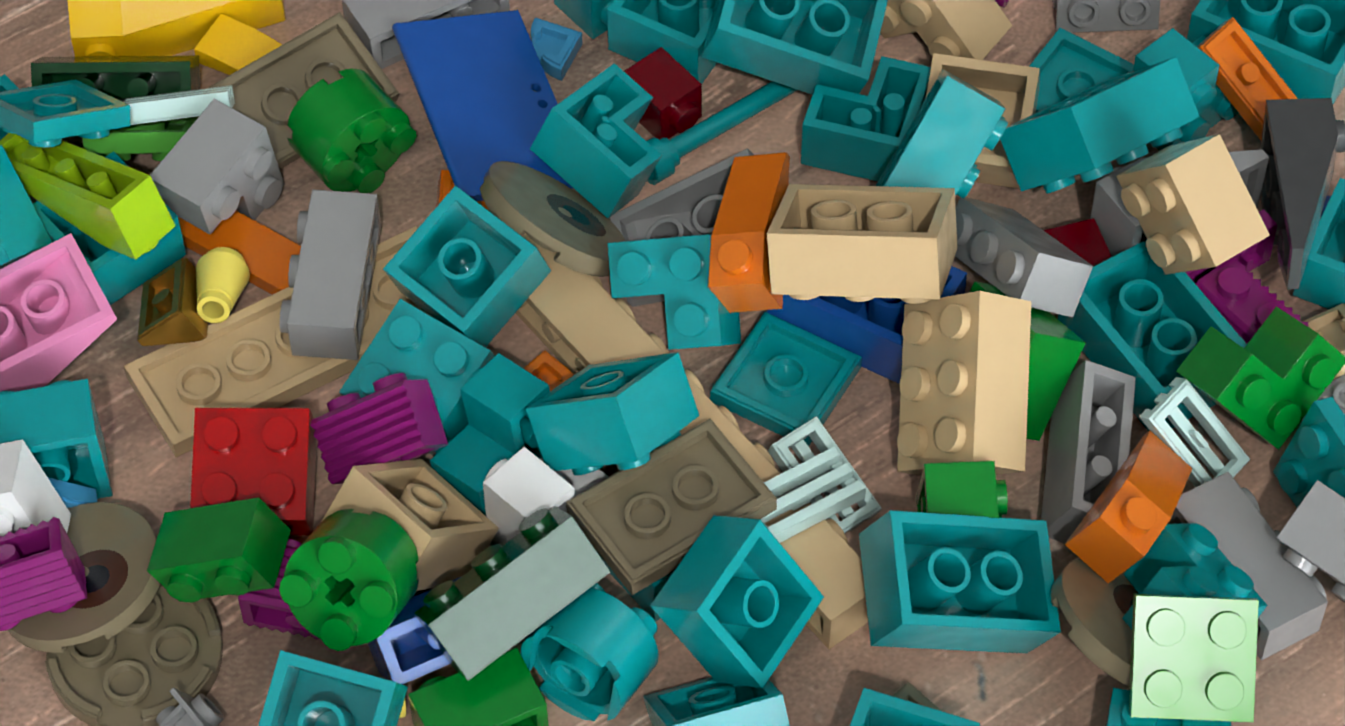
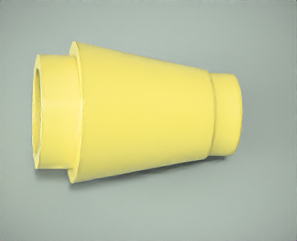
M217 247L208 251L198 260L195 270L197 313L203 320L209 323H221L229 317L231 310L250 278L249 268L239 252L228 247Z

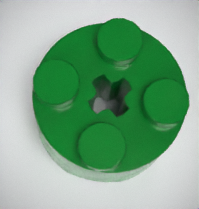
M350 68L338 71L344 78L331 84L322 79L303 94L289 116L287 126L293 132L292 139H287L294 151L331 190L341 192L358 190L360 193H372L381 186L385 178V172L397 161L401 153L407 151L413 145L417 135L416 131L410 126L406 113L374 79L363 70Z
M344 509L329 515L298 547L286 565L284 578L279 586L281 598L288 604L299 623L314 636L321 639L330 649L344 651L351 646L363 645L377 639L388 629L417 590L419 582L416 563L419 561L417 549L407 532L397 522L384 514L372 511L368 515L352 512L354 509Z

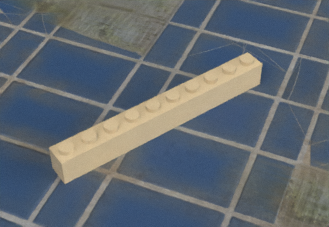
M526 233L524 234L523 238L539 250L551 272L517 310L516 314L566 368L576 374L592 364L669 354L667 347L657 335L653 333L648 335L638 325L627 303L620 298H612L603 288L599 276L580 273L555 262L554 256L557 252L541 247L530 239ZM685 369L700 416L680 430L681 434L711 419L763 482L780 475L781 473L775 468L774 461L769 452L759 443L752 444L740 431L739 425L732 413L724 406L717 407L705 395L703 386L695 374ZM811 502L797 510H789L765 524L769 527L811 505ZM830 518L823 520L780 543L824 596L806 625L829 650L868 623L862 560L848 544L845 533L834 520Z

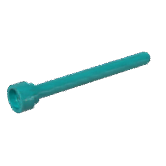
M771 81L670 140L665 137L661 139L650 138L647 142L662 157L647 182L656 185L674 174L675 167L680 164L681 157L798 90Z

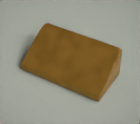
M181 258L143 283L137 339L142 346L202 341L207 338L208 322L203 320L197 313L196 268L187 258Z

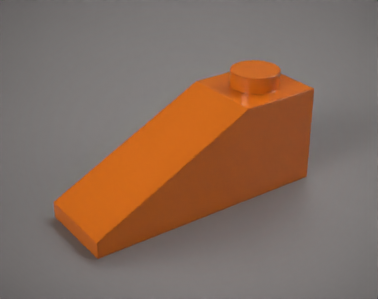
M787 152L734 157L711 235L708 288L729 313L782 309L783 295L771 294L767 231L789 185L790 156Z
M1149 430L1141 438L1067 540L1065 546L1109 584L1147 554L1172 518L1192 467Z

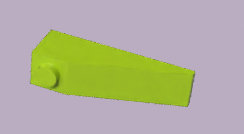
M8 133L0 140V145L3 146L26 192L102 246L137 260L141 255L154 249L159 240L176 226L151 176L63 140L60 145L54 147H34L29 145L28 140L12 133Z

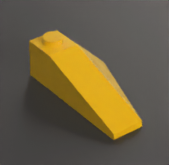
M68 0L70 36L75 57L173 56L194 49L220 14L236 19L256 30L285 21L284 0Z

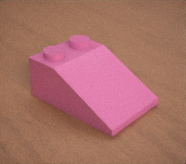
M72 233L0 269V392H16L46 386L117 320Z

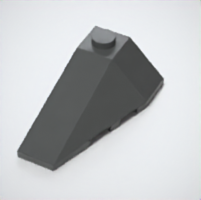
M1332 98L1266 100L1261 149L1269 156L1260 199L1262 210L1264 209L1277 224L1273 245H1278V263L1287 290L1299 289L1332 181L1336 153L1345 151L1344 120H1336Z

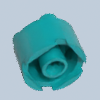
M596 583L530 633L521 646V656L529 671L535 667L543 678L544 682L539 687L540 691L559 708L573 716L588 721H595L600 714H608V721L614 719L656 667L659 653L653 636L657 632L658 627L649 613L640 608H629L617 598L606 593Z

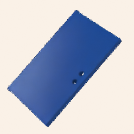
M518 10L393 24V32L454 185L475 201H483L480 187L484 182L486 172L493 163L508 161L536 169L574 189L530 150L548 114L558 103Z

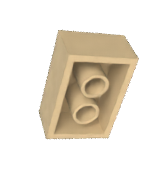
M789 184L767 231L771 294L789 295L797 300H810L818 296H839L853 302H865L874 298H900L906 303L920 304L930 300H940L957 252L955 188Z
M975 291L942 297L940 300H930L920 304H904L897 472L921 476L924 464L995 461L996 475L1025 472L1031 301L984 291Z

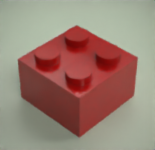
M195 408L190 508L259 497L291 529L289 536H309L313 532L317 446V439L314 437L315 430L310 426L311 420L314 419L310 408Z

